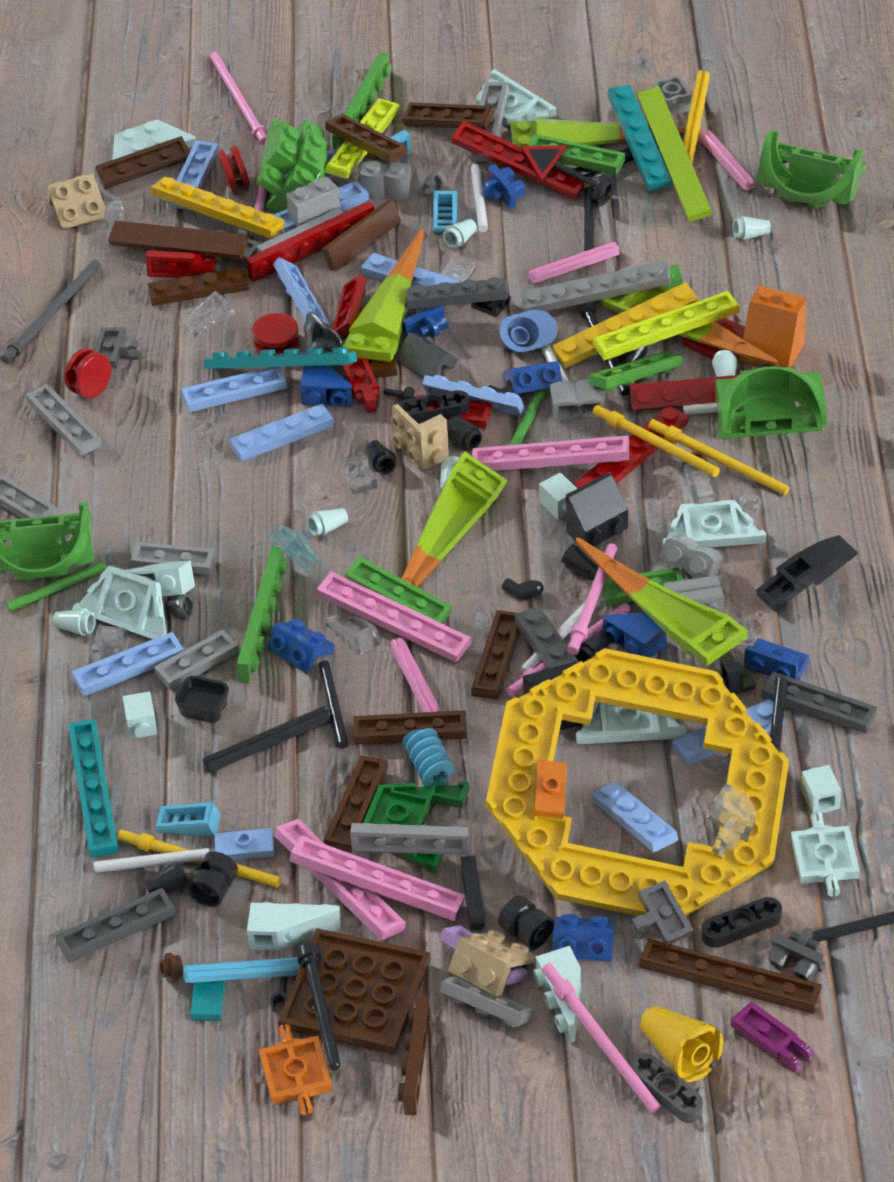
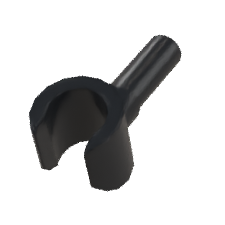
M406 387L404 391L388 388L383 390L385 395L401 398V401L416 398L414 396L415 390L412 387Z
M286 976L280 978L279 990L270 998L272 1011H275L277 1003L283 1002L284 1006L288 999L286 995L288 978Z

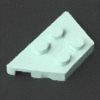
M493 69L491 71L488 82H508L509 85L502 120L504 125L510 126V121L531 122L534 121V118L545 119L556 116L555 106L497 70ZM484 85L482 86V91L475 98V105H480Z
M157 119L115 134L112 160L180 136L183 137L188 148L193 147L197 140L194 135Z
M735 500L681 504L677 512V518L670 525V532L667 538L663 539V546L666 539L681 535L693 539L700 547H722L766 543V532L764 530L759 531L753 525V519L742 511L741 506Z
M108 566L100 575V579L87 590V595L80 603H75L72 610L88 609L89 612L94 613L95 619L150 639L167 634L160 583L114 566Z
M594 702L590 725L584 724L581 731L578 730L576 733V743L595 744L677 739L686 735V729L683 724L679 725L672 717Z

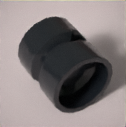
M217 851L206 853L187 886L189 895L201 905L207 907L219 906L228 891V887L231 886L238 873L237 864L223 853Z
M523 895L515 896L509 900L498 917L499 926L511 936H516L517 941L532 951L541 947L549 939L555 923L550 916L537 909L535 904Z

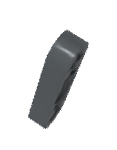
M642 1053L633 1058L631 1068L654 1098L679 1120L688 1123L695 1122L702 1116L703 1099L700 1094L667 1066L648 1053ZM663 1083H671L675 1086V1089L672 1092L665 1093L660 1091L658 1087Z

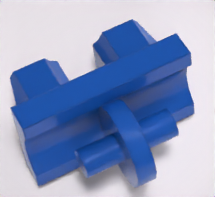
M495 164L488 166V170L492 175L490 181L484 182L482 194L488 200L501 198L509 209L515 207V199L525 195L524 183L521 180L515 181L514 173L510 167L499 170Z
M444 306L426 307L420 313L411 317L407 316L402 320V330L406 337L411 332L425 338L429 336L435 338L439 335L440 331L449 327L444 315Z

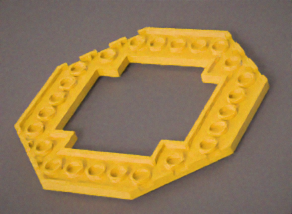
M604 648L584 663L581 661L564 670L562 675L551 681L548 679L531 688L529 693L518 699L515 697L506 702L485 806L557 900L639 916L647 913L638 898L639 891L665 880L685 916L773 865L789 760L783 752L779 753L774 747L770 736L758 722L755 723L747 714V708L734 692H729L722 683L723 679L716 671ZM594 702L706 724L703 749L731 755L716 847L687 842L682 867L568 843L572 817L535 816L538 760L554 761L561 720L590 725Z

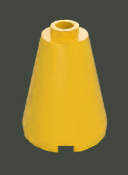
M653 1006L647 1009L641 1017V1031L674 1073L687 1082L700 1080L712 1070L709 1065L713 1059L719 1060L724 1041L722 1033L715 1026L660 1006Z

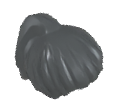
M313 312L307 313L306 322L303 327L305 332L304 353H308V349L323 348L324 352H333L332 348L343 347L342 339L337 332L326 327L317 314ZM317 365V366H330V367L332 368V367H334V366H336V365Z

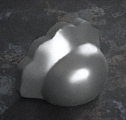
M436 173L429 174L424 181L421 193L425 196H433V191H442L443 182L440 176Z
M189 594L178 595L174 600L167 601V605L173 608L174 613L178 617L188 618L193 614L195 601Z

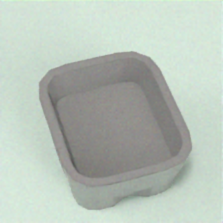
M671 76L667 79L654 81L653 87H660L671 115L690 111L692 101L690 91L681 77Z

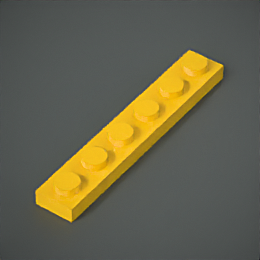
M163 177L151 186L152 196L270 239L284 229V220L261 212L253 207L239 204L231 199L217 196L212 192H206L192 185L184 184L170 177Z
M685 282L554 344L553 351L564 368L570 367L598 353L593 346V338L698 301V298Z

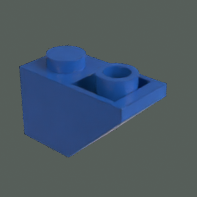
M304 366L300 382L302 404L352 407L351 384L330 366Z
M646 613L611 614L603 617V632L610 637L612 644H616L627 653L651 658L667 644V634Z

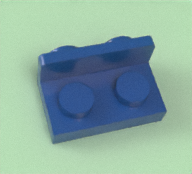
M559 361L512 368L502 372L503 381H511L514 394L550 389V384L562 381Z
M757 638L753 647L747 646L745 649L744 666H747L748 669L767 676H770L772 672H776L799 680L809 663V655Z

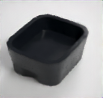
M189 676L185 678L176 693L175 702L183 717L215 723L220 719L221 711L227 705L229 687L222 681L200 676Z

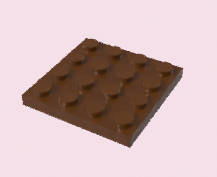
M316 928L311 942L318 944L322 958L318 970L335 1041L396 1054L409 1019V1010L414 1006L431 960L430 952ZM301 966L278 1023L279 1026L283 1025L284 1030L285 1024H288L292 1032L322 1038L307 972Z

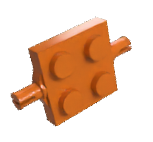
M285 1024L286 1034L283 1025L278 1028L281 1042L271 1047L258 1049L272 1105L298 1101L300 1113L306 1115V1105L309 1115L313 1112L309 1097L333 1091L319 1036L293 1039L290 1025Z

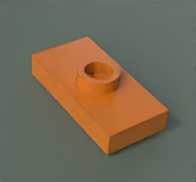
M538 760L534 805L535 816L563 818L567 763Z

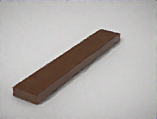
M116 220L108 238V242L112 246L166 252L198 253L203 256L242 260L249 240L246 234Z
M649 938L639 960V968L814 1014L822 992V984L672 944L665 946L664 942Z

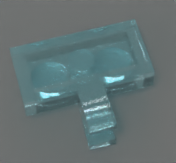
M279 524L267 537L307 573L320 560L316 556L317 552L310 545L306 544L312 536L305 530L297 537L292 529Z

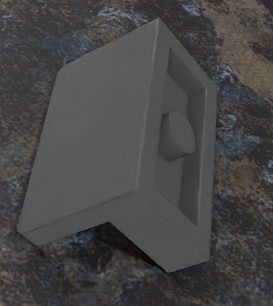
M411 332L407 335L396 356L398 361L423 377L425 375L434 377V375L439 373L442 365L454 368L458 361L456 357L425 337Z

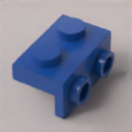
M291 619L290 621L274 624L267 649L302 671L310 672L315 658L332 654L335 644L327 640L324 634L305 627L304 622Z
M564 914L561 917H556L553 927L552 951L570 946L576 959L611 961L613 956L615 920H609L605 916H593L591 919L579 918L574 914Z

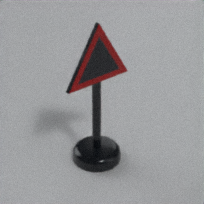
M568 145L521 146L542 182L554 167L594 187L592 199L595 204L603 206L611 198L617 183L615 175L606 173L596 182L558 163V160L567 150Z

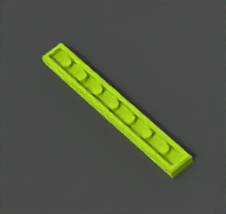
M657 86L638 92L639 103L688 221L693 222L711 216V208L660 87Z

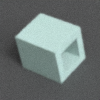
M558 473L539 483V502L557 520L566 517V494L577 488L563 474Z
M150 691L123 696L129 738L134 739L157 735Z
M830 765L802 771L801 792L811 813H825L840 809L841 788Z

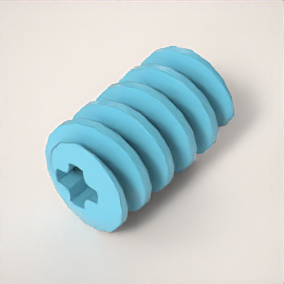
M431 728L418 729L409 732L403 737V745L414 764L416 772H418L420 780H422L423 786H432L433 782H444L445 785L448 778L454 773L455 768L453 763L450 762L449 755L446 754L445 747L442 746L441 739L438 738L437 731Z

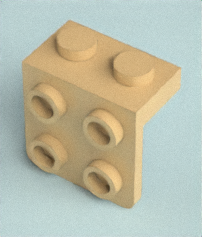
M93 173L79 175L66 181H57L47 186L46 196L49 204L53 203L62 229L67 230L106 218L107 211Z
M398 404L392 406L393 442L398 449H402L408 455L412 463H416L424 471L449 457L447 420L441 414L418 424Z
M489 930L488 933H473L471 936L459 938L448 971L494 996H500L503 993L511 967L534 963L536 956L528 952L529 948L525 945L511 943L505 939L504 934Z

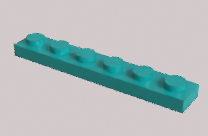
M631 85L608 88L607 96L647 190L654 191L671 188L672 180Z
M348 347L332 348L333 352H324L323 348L308 349V353H299V349H286L284 354H275V350L270 349L261 350L260 354L251 355V350L236 351V355H228L227 351L212 352L211 357L204 359L205 369L349 365L357 362L356 351L348 352Z
M96 719L68 723L90 858L119 853Z

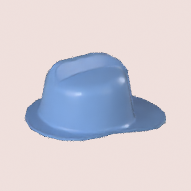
M530 310L510 315L501 322L499 328L502 345H505L510 351L515 353H524L543 348L554 341L558 332L557 323L554 318L542 310Z

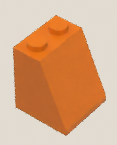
M759 285L749 303L743 340L771 357L776 358L780 362L781 367H792L805 344L807 297ZM741 355L739 363L757 367V360Z

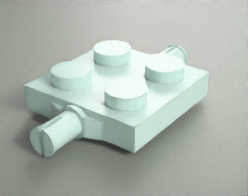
M816 812L810 815L812 828L791 832V843L800 884L825 882L828 895L833 897L834 891V896H838L840 889L837 881L858 879L860 874L849 826H825L822 813L817 812L816 817Z

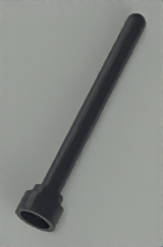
M304 943L296 949L298 964L306 969L328 1066L331 1070L336 1071L340 1068L341 1063L318 970L322 958L320 948L316 943Z

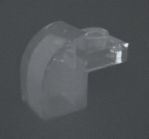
M727 783L712 802L707 819L722 827L712 849V852L721 857L728 848L733 850L740 839L745 842L749 840L756 818L755 808L750 799Z

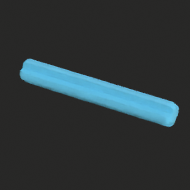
M297 958L194 964L184 966L183 977L186 983L296 976L301 965L298 964Z

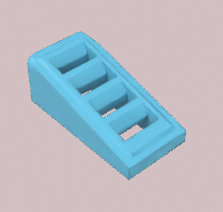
M433 191V233H444L448 226H438V224L453 225L457 223V191ZM438 205H452V207H438ZM438 218H452V220H440Z
M214 802L161 806L155 830L157 833L214 837V833H217L221 816ZM170 816H174L173 822H169Z

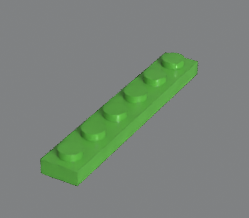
M379 52L344 115L360 122L368 112L370 105L375 103L378 91L382 90L386 77H389L392 67L387 53ZM332 134L334 150L340 147L345 140Z
M279 546L271 547L238 657L239 682L250 683L253 672L257 673L258 654L263 652L265 646L264 633H268L270 630V613L275 612L276 593L280 594L282 588L281 576L287 572L288 560L283 557V548Z

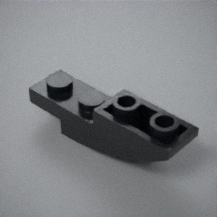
M840 535L817 542L776 568L777 574L756 589L757 596L776 612L812 583L818 586L857 556L858 552Z

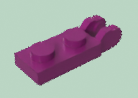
M754 1002L747 1004L731 1019L730 1026L776 1060L779 1059L781 1064L786 1069L792 1071V1073H797L802 1066L798 1058L788 1051L790 1048L798 1057L807 1062L814 1057L813 1049L798 1038V1034Z

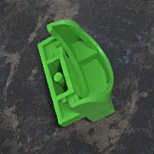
M277 118L270 123L257 180L258 185L274 194L266 202V208L275 212L286 210L287 193H291V191H295L297 188L307 186L325 177V169L328 163L327 140L324 139L325 131L319 126L312 124L306 119L297 129L284 121L281 122Z
M771 129L768 132L761 151L757 182L764 183V186L769 188H776L779 191L778 196L785 197L786 201L808 203L810 207L814 208L825 207L831 199L837 204H847L856 197L859 178L866 172L867 163L862 162L864 150L855 149L853 159L780 143L778 142L779 131ZM790 162L789 169H787L783 163Z
M770 366L740 371V375L733 379L716 380L715 399L718 410L719 439L822 431V427L827 426L826 400L820 372L801 373L793 370L792 367ZM795 401L801 403L804 406L796 407ZM739 407H741V411L735 412Z
M88 502L78 503L79 513L0 521V574L9 572L14 574L15 580L21 579L23 581H32L36 578L45 577L60 578L68 574L69 567L73 564L83 566L89 562H94L91 511L89 512ZM67 534H72L73 536L68 541ZM12 540V548L4 542Z

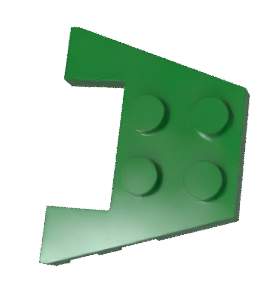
M458 781L459 785L444 786V782H433L432 786L416 787V783L379 785L363 823L424 825L433 803L463 808L470 790L469 782ZM397 853L432 873H437L444 854Z

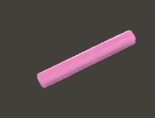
M710 130L701 132L700 141L745 191L753 190L756 181Z
M611 242L531 269L528 272L529 279L533 284L613 258L619 255V247L615 242Z
M400 637L396 640L393 639L390 642L391 650L423 712H440L441 709L405 640Z

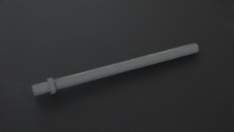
M93 260L15 342H11L7 346V351L1 356V360L4 363L8 364L15 356H19L22 353L23 347L100 268V262Z

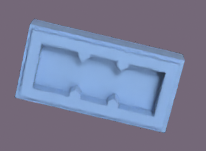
M272 828L214 833L215 851L229 856L234 861L274 857Z

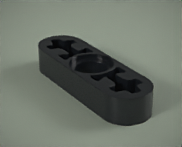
M461 390L402 400L398 403L405 412H409L408 414L417 423L425 422L440 414L444 418L463 415L470 409L469 395ZM431 405L439 406V408L435 410L427 409V407Z
M462 856L461 870L470 929L485 928L476 856Z
M764 897L711 917L702 924V941L709 947L718 948L772 928L781 922L782 905L775 898ZM738 918H745L750 924L741 927L737 926L734 921Z

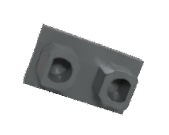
M805 928L801 934L792 931L789 939L776 933L771 937L770 941L773 948L768 960L772 966L784 970L789 959H794L798 961L793 971L794 975L807 981L811 980L817 970L823 972L826 963L822 962L823 954L816 952L820 943L812 940L813 930Z

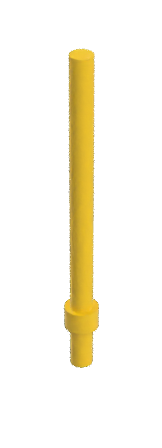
M599 405L594 407L593 414L607 421L609 426L615 429L621 428L713 477L719 474V467L626 420L624 415L616 411L611 412Z
M652 419L648 425L649 429L665 436V440L674 444L679 443L695 452L702 453L704 456L784 496L789 491L790 486L683 434L681 429L673 425L669 427L655 419Z
M121 829L117 837L119 841L135 845L137 849L149 853L151 851L171 853L189 850L156 840L155 836L146 833L139 835ZM194 861L192 863L200 865L201 861ZM237 864L238 873L236 876L275 888L280 886L281 877Z

